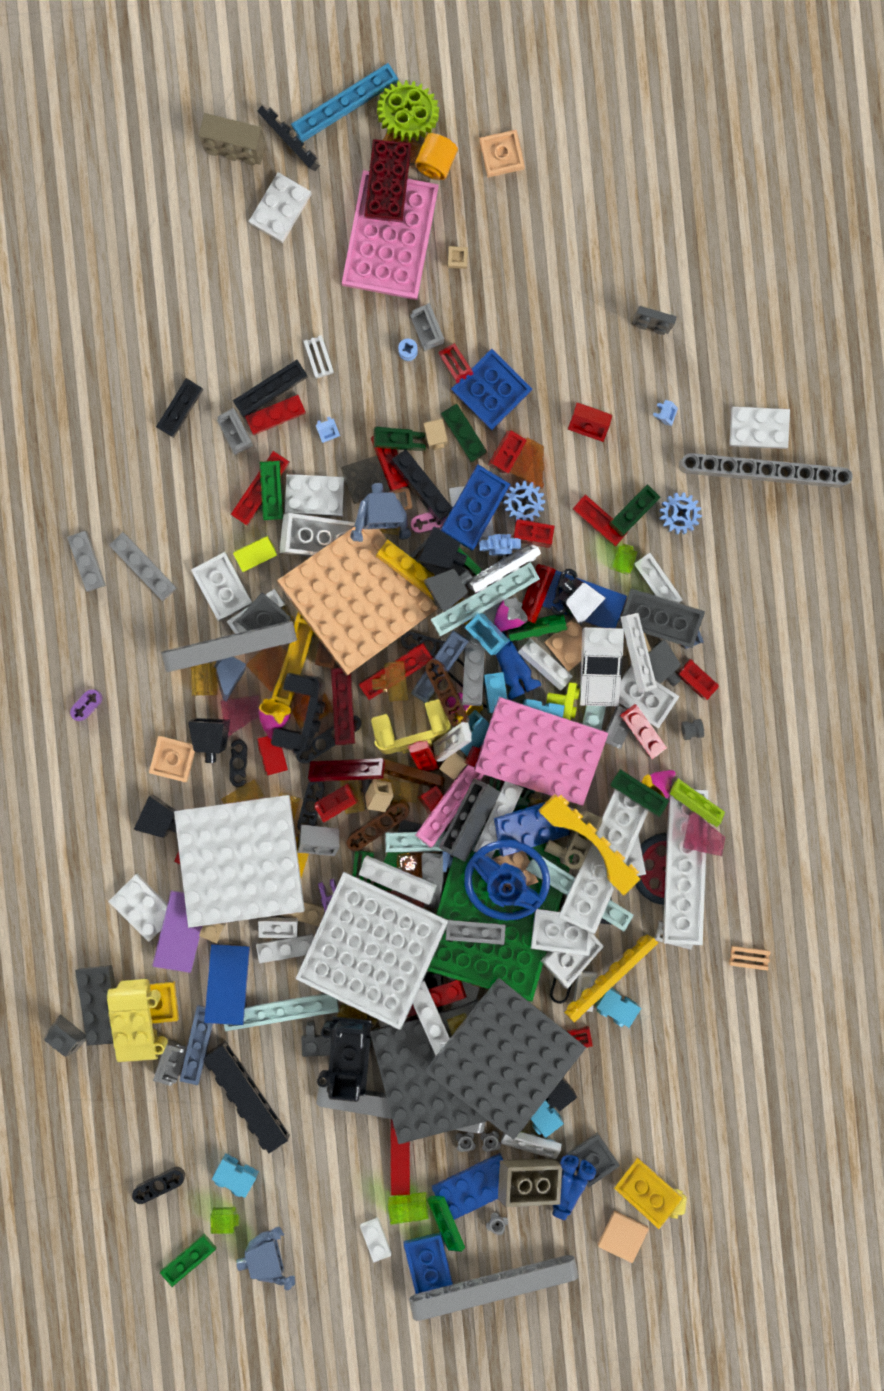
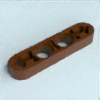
M436 659L430 660L426 664V672L450 724L453 727L460 724L455 722L457 716L453 713L454 711L463 717L461 723H469V717L444 664ZM434 664L439 666L437 671L441 675L440 677H438L437 673L431 671L434 669ZM446 680L448 687L441 691L439 683ZM450 697H454L456 700V704L452 708L447 706V700Z
M384 759V774L431 788L437 785L439 789H443L444 777Z
M403 800L397 801L388 807L385 812H381L348 836L346 841L347 847L352 851H359L406 819L410 812L409 804ZM398 807L405 808L404 814L402 812H399L398 814H396V817H394L393 814L397 812ZM383 816H387L391 819V823L384 825L380 819ZM373 827L376 830V834L370 836L365 832V829ZM362 834L363 838L359 840L358 845L356 843L352 844V840H357Z

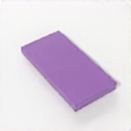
M172 890L170 892L152 965L157 968L191 973L202 926L188 928L183 892Z

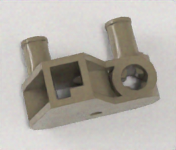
M586 810L579 812L583 816L581 820L586 825L590 823L597 830L595 832L597 835L603 818ZM571 830L567 846L563 847L549 840L544 851L559 857L560 863L579 871L592 846V842L584 835L581 836L578 832ZM575 853L578 858L577 861L570 862L569 856Z

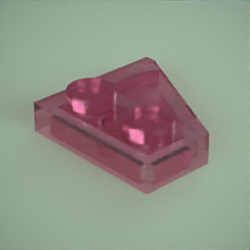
M259 695L220 701L223 719H230L228 737L259 717V707L261 705Z
M690 812L683 848L722 856L726 837L695 812Z

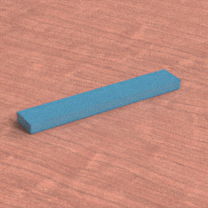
M389 63L296 120L291 126L297 136L304 142L384 92L385 88H390V84L395 85L399 79Z

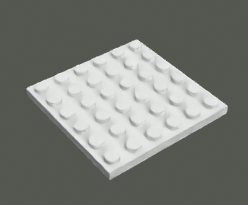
M290 795L174 811L188 928L305 911Z
M343 872L296 979L400 1030L449 921Z

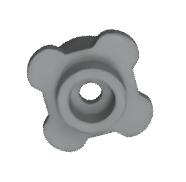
M497 1131L481 1134L480 1138L483 1140L482 1149L484 1151L500 1149L501 1143L498 1141L499 1133Z
M474 1133L456 1134L455 1138L458 1141L457 1150L459 1152L475 1149L476 1145L473 1142Z
M492 1213L491 1220L486 1224V1228L494 1234L502 1235L505 1225L508 1224V1219L498 1216V1213Z

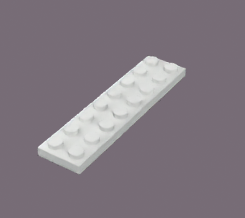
M695 790L708 799L709 790ZM670 795L668 798L663 943L703 945L707 821Z
M614 790L602 817L603 821L597 836L599 838L602 836L611 843L609 848L613 852L618 850L625 857L623 862L626 864L648 811ZM593 843L582 867L577 873L558 917L595 934L615 886L607 879L604 860Z

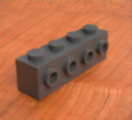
M473 779L439 849L462 861H466L500 792L482 781Z

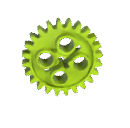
M405 80L404 85L397 81V87L390 84V90L385 88L384 94H380V100L377 102L378 122H382V129L387 128V134L394 133V139L397 136H401L400 139L403 141L407 137L408 141L411 142V138L414 137L416 141H419L420 135L425 139L426 132L432 133V128H436L439 118L438 100H434V93L429 94V88L422 89V83L417 87L415 86V81L411 85L408 84L407 80Z

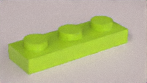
M679 778L674 782L669 793L716 828L721 824L725 811Z

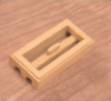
M731 945L729 965L768 971L771 952L769 950ZM735 951L762 954L764 958L735 954ZM734 958L763 962V965L734 961Z

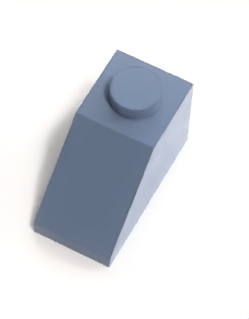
M234 657L217 660L215 664L216 678L224 701L228 700L246 669V664Z

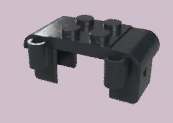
M288 673L283 690L310 696L302 732L285 728H274L271 744L298 754L308 751L312 746L315 733H319L321 721L318 720L320 713L323 714L325 709V702H323L325 682L318 676Z
M333 1016V1022L328 1021L324 1023L321 1035L324 1038L331 1037L329 1070H322L319 1073L317 1084L320 1087L328 1085L327 1093L329 1099L357 1102L360 1096H365L372 1020Z

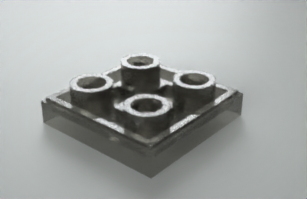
M377 455L341 467L354 504L360 503L369 493H372L371 485L382 483L384 493L391 491Z

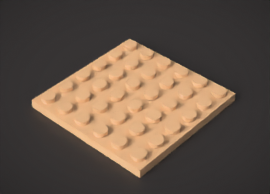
M353 527L277 580L278 585L346 676L438 609L430 597L375 556L387 541L379 529H362L363 542L351 539V532L356 528Z

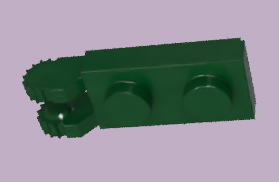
M377 426L373 429L374 448L407 449L409 451L426 450L425 444L413 443V439H425L426 433Z

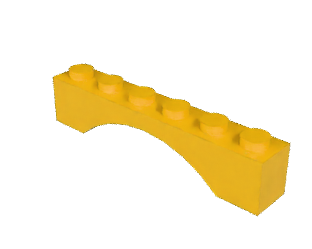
M299 612L294 624L297 641L289 644L285 661L272 695V699L287 705L290 709L295 692L283 690L285 678L288 673L301 675L314 634Z
M554 794L538 811L553 826L574 830L588 838L597 847L604 860L607 879L625 895L640 880L637 876L639 871L632 864L627 866L623 862L625 857L618 850L613 852L609 848L611 843L603 836L599 838L595 834L597 830L590 823L586 825L581 820L583 816L576 809L572 811L567 806L569 802L562 795L558 797Z

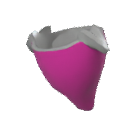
M514 597L512 599H504L499 605L495 614L494 625L501 632L520 627L527 622V615L521 608L522 603Z

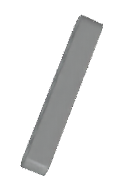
M287 621L161 652L166 672H171L297 641L293 621Z

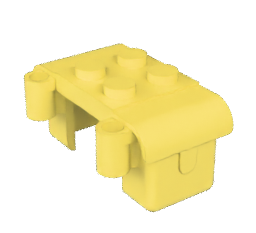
M437 699L425 703L432 730L395 740L387 714L373 717L371 723L376 740L374 743L379 751L383 754L395 752L407 754L410 753L408 746L413 745L417 741H428L429 746H433L432 743L451 730V724L440 700Z
M148 979L120 981L117 988L108 990L107 1003L117 1062L158 1059L156 1055L162 1054L168 1043L166 1037L157 1036V1030L153 1029L150 1008L157 1006L161 993L158 990L151 991Z

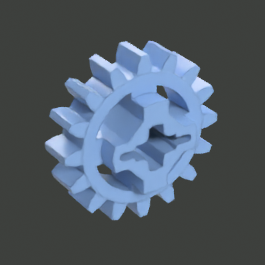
M523 481L522 486L517 482L515 483L516 488L514 489L510 486L509 491L511 493L505 494V497L508 498V500L503 502V504L508 505L505 512L510 511L509 518L515 516V522L517 519L525 521L529 519V521L533 522V516L539 518L538 511H544V508L541 507V505L545 504V500H541L544 493H538L540 487L538 486L534 489L533 482L529 486L526 485V481ZM520 490H525V493L521 495L515 494ZM532 493L535 495L537 503L533 501L531 497ZM526 498L528 504L523 507L521 506L522 502L519 500ZM512 503L516 504L517 512L513 509ZM527 510L533 511L528 515H523V513Z
M684 492L680 497L678 493H675L674 499L669 496L667 497L668 502L664 501L662 503V506L665 508L659 510L660 513H663V516L659 519L665 521L662 525L663 527L669 526L668 532L674 529L675 535H678L681 530L684 535L687 533V529L689 531L694 530L692 525L697 526L699 524L696 519L702 517V515L697 514L701 507H696L698 500L693 502L692 495L686 498V493ZM677 501L685 502L687 505H681ZM669 507L671 509V517L668 516ZM682 510L684 514L678 517L677 513ZM690 510H692V519L689 517ZM678 522L681 523V525L683 526H677L673 523Z
M495 534L488 536L487 540L479 541L480 551H488L489 556H505L512 554L513 550L521 549V539H513L511 534Z

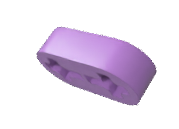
M93 689L86 691L71 708V717L76 721L86 720L101 704L102 694L98 690ZM89 694H96L95 699L97 701H92L89 704H87V702L90 700ZM85 706L86 708L82 712L84 716L77 717L78 712L76 709H82Z

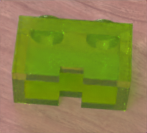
M426 1192L413 1193L409 1196L388 1197L390 1225L429 1219Z

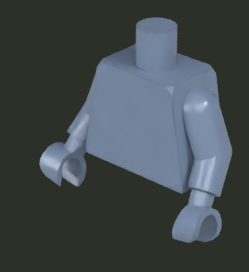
M382 483L371 485L372 493H369L360 502L354 526L356 528L351 532V539L363 542L362 529L398 528L399 526L401 529L399 539H408L411 536V532L407 528V514L400 501L396 498V495L393 492L384 493Z
M275 1227L272 1230L260 1233L249 1241L245 1250V1257L237 1259L236 1265L238 1271L248 1269L251 1279L275 1283L281 1286L284 1285L285 1290H290L295 1285V1276L287 1278L283 1276L284 1266L277 1240L281 1239L280 1236H284L280 1227Z

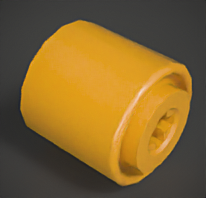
M428 133L416 158L415 167L428 178L445 180L458 152V147L454 142L442 135Z

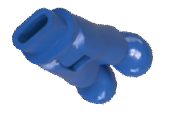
M509 641L495 654L501 671L504 673L505 683L511 687L507 696L509 700L525 694L519 679L522 680L526 692L542 686L539 680L531 678L529 666L518 653L512 641Z
M573 1155L563 1156L560 1162L563 1169L560 1204L552 1206V1215L561 1220H566L567 1216L571 1214L587 1186V1180H592L596 1175V1169L586 1160L581 1161L578 1173L574 1175L579 1159Z

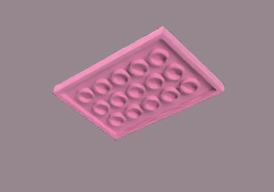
M363 170L342 286L418 300L439 185L408 179L403 223L366 219L364 214L369 171Z
M499 697L474 771L553 796L556 794L558 797L562 795L567 801L583 806L608 733Z

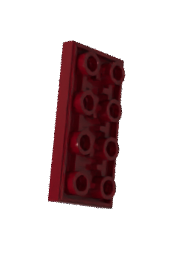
M373 139L364 218L403 223L411 143Z

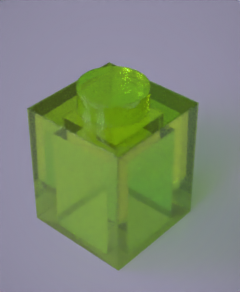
M627 544L618 546L610 569L626 575L631 574L638 551L633 550L634 547Z
M213 1207L210 1214L211 1234H234L236 1226H239L240 1215L236 1214V1207Z

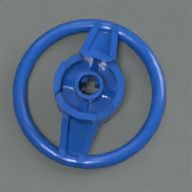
M500 840L483 846L471 857L465 870L464 885L472 904L485 915L499 920H517L532 914L542 905L549 891L550 874L544 859L535 849L519 841ZM499 848H514L530 855L541 870L542 887L540 893H536L527 886V879L519 868L508 863L499 865L486 854ZM474 868L487 883L489 898L495 904L501 907L514 904V906H522L525 909L505 913L495 911L484 905L478 899L473 889L472 874ZM503 884H510V888L508 886L504 888Z

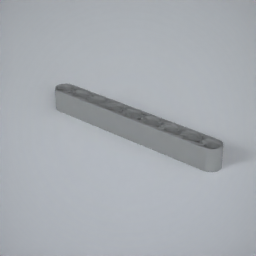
M690 453L685 455L679 462V469L686 474L841 488L849 484L853 478L852 472L842 467ZM686 459L693 462V468H688L685 465ZM705 461H709L712 464L711 470L704 467ZM724 463H728L731 466L730 472L724 470ZM743 465L749 466V473H745L742 470ZM762 466H765V467L768 468V470H769V474H768V475H764V474L762 473V471H761ZM781 468L787 470V477L781 475ZM800 470L806 472V479L800 476ZM819 472L825 474V481L819 478ZM839 473L844 476V482L839 481Z
M328 1085L326 1087L319 1086L316 1105L320 1107L392 1119L386 1093L366 1090L365 1096H360L357 1102L340 1101L328 1098ZM485 1122L456 1130L483 1133Z
M566 1255L418 1293L411 1296L409 1302L413 1319L420 1321L571 1282L578 1279L579 1275L575 1257Z

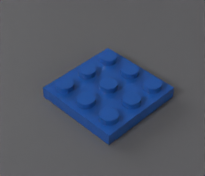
M493 349L472 368L473 375H467L466 379H461L451 389L491 431L532 391V388Z

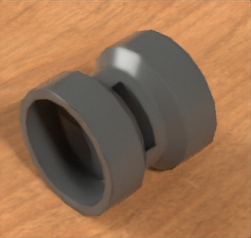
M695 719L693 723L688 721L681 722L684 740H691L692 737H704V726L701 719Z

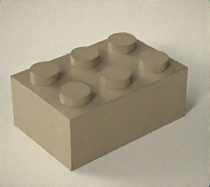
M204 113L198 136L206 153L212 156L222 155L232 161H236V159L242 160L248 165H261L266 145L262 127Z
M552 1158L500 1160L498 1200L505 1207L559 1205L562 1167L560 1163Z

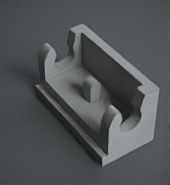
M430 303L413 310L410 317L424 351L444 344V337Z
M234 408L217 417V421L234 455L254 446Z
M616 706L605 731L608 733L605 743L621 749L629 728L620 717L626 709Z
M301 825L300 833L298 834L297 853L336 855L339 849V829Z
M168 1040L153 1081L170 1086L173 1083L176 1084L185 1059L187 1045Z

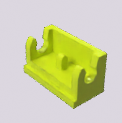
M267 535L234 551L233 555L242 572H245L277 556V553Z

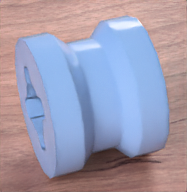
M408 338L399 343L398 350L401 359L404 361L414 360L418 353L416 342Z

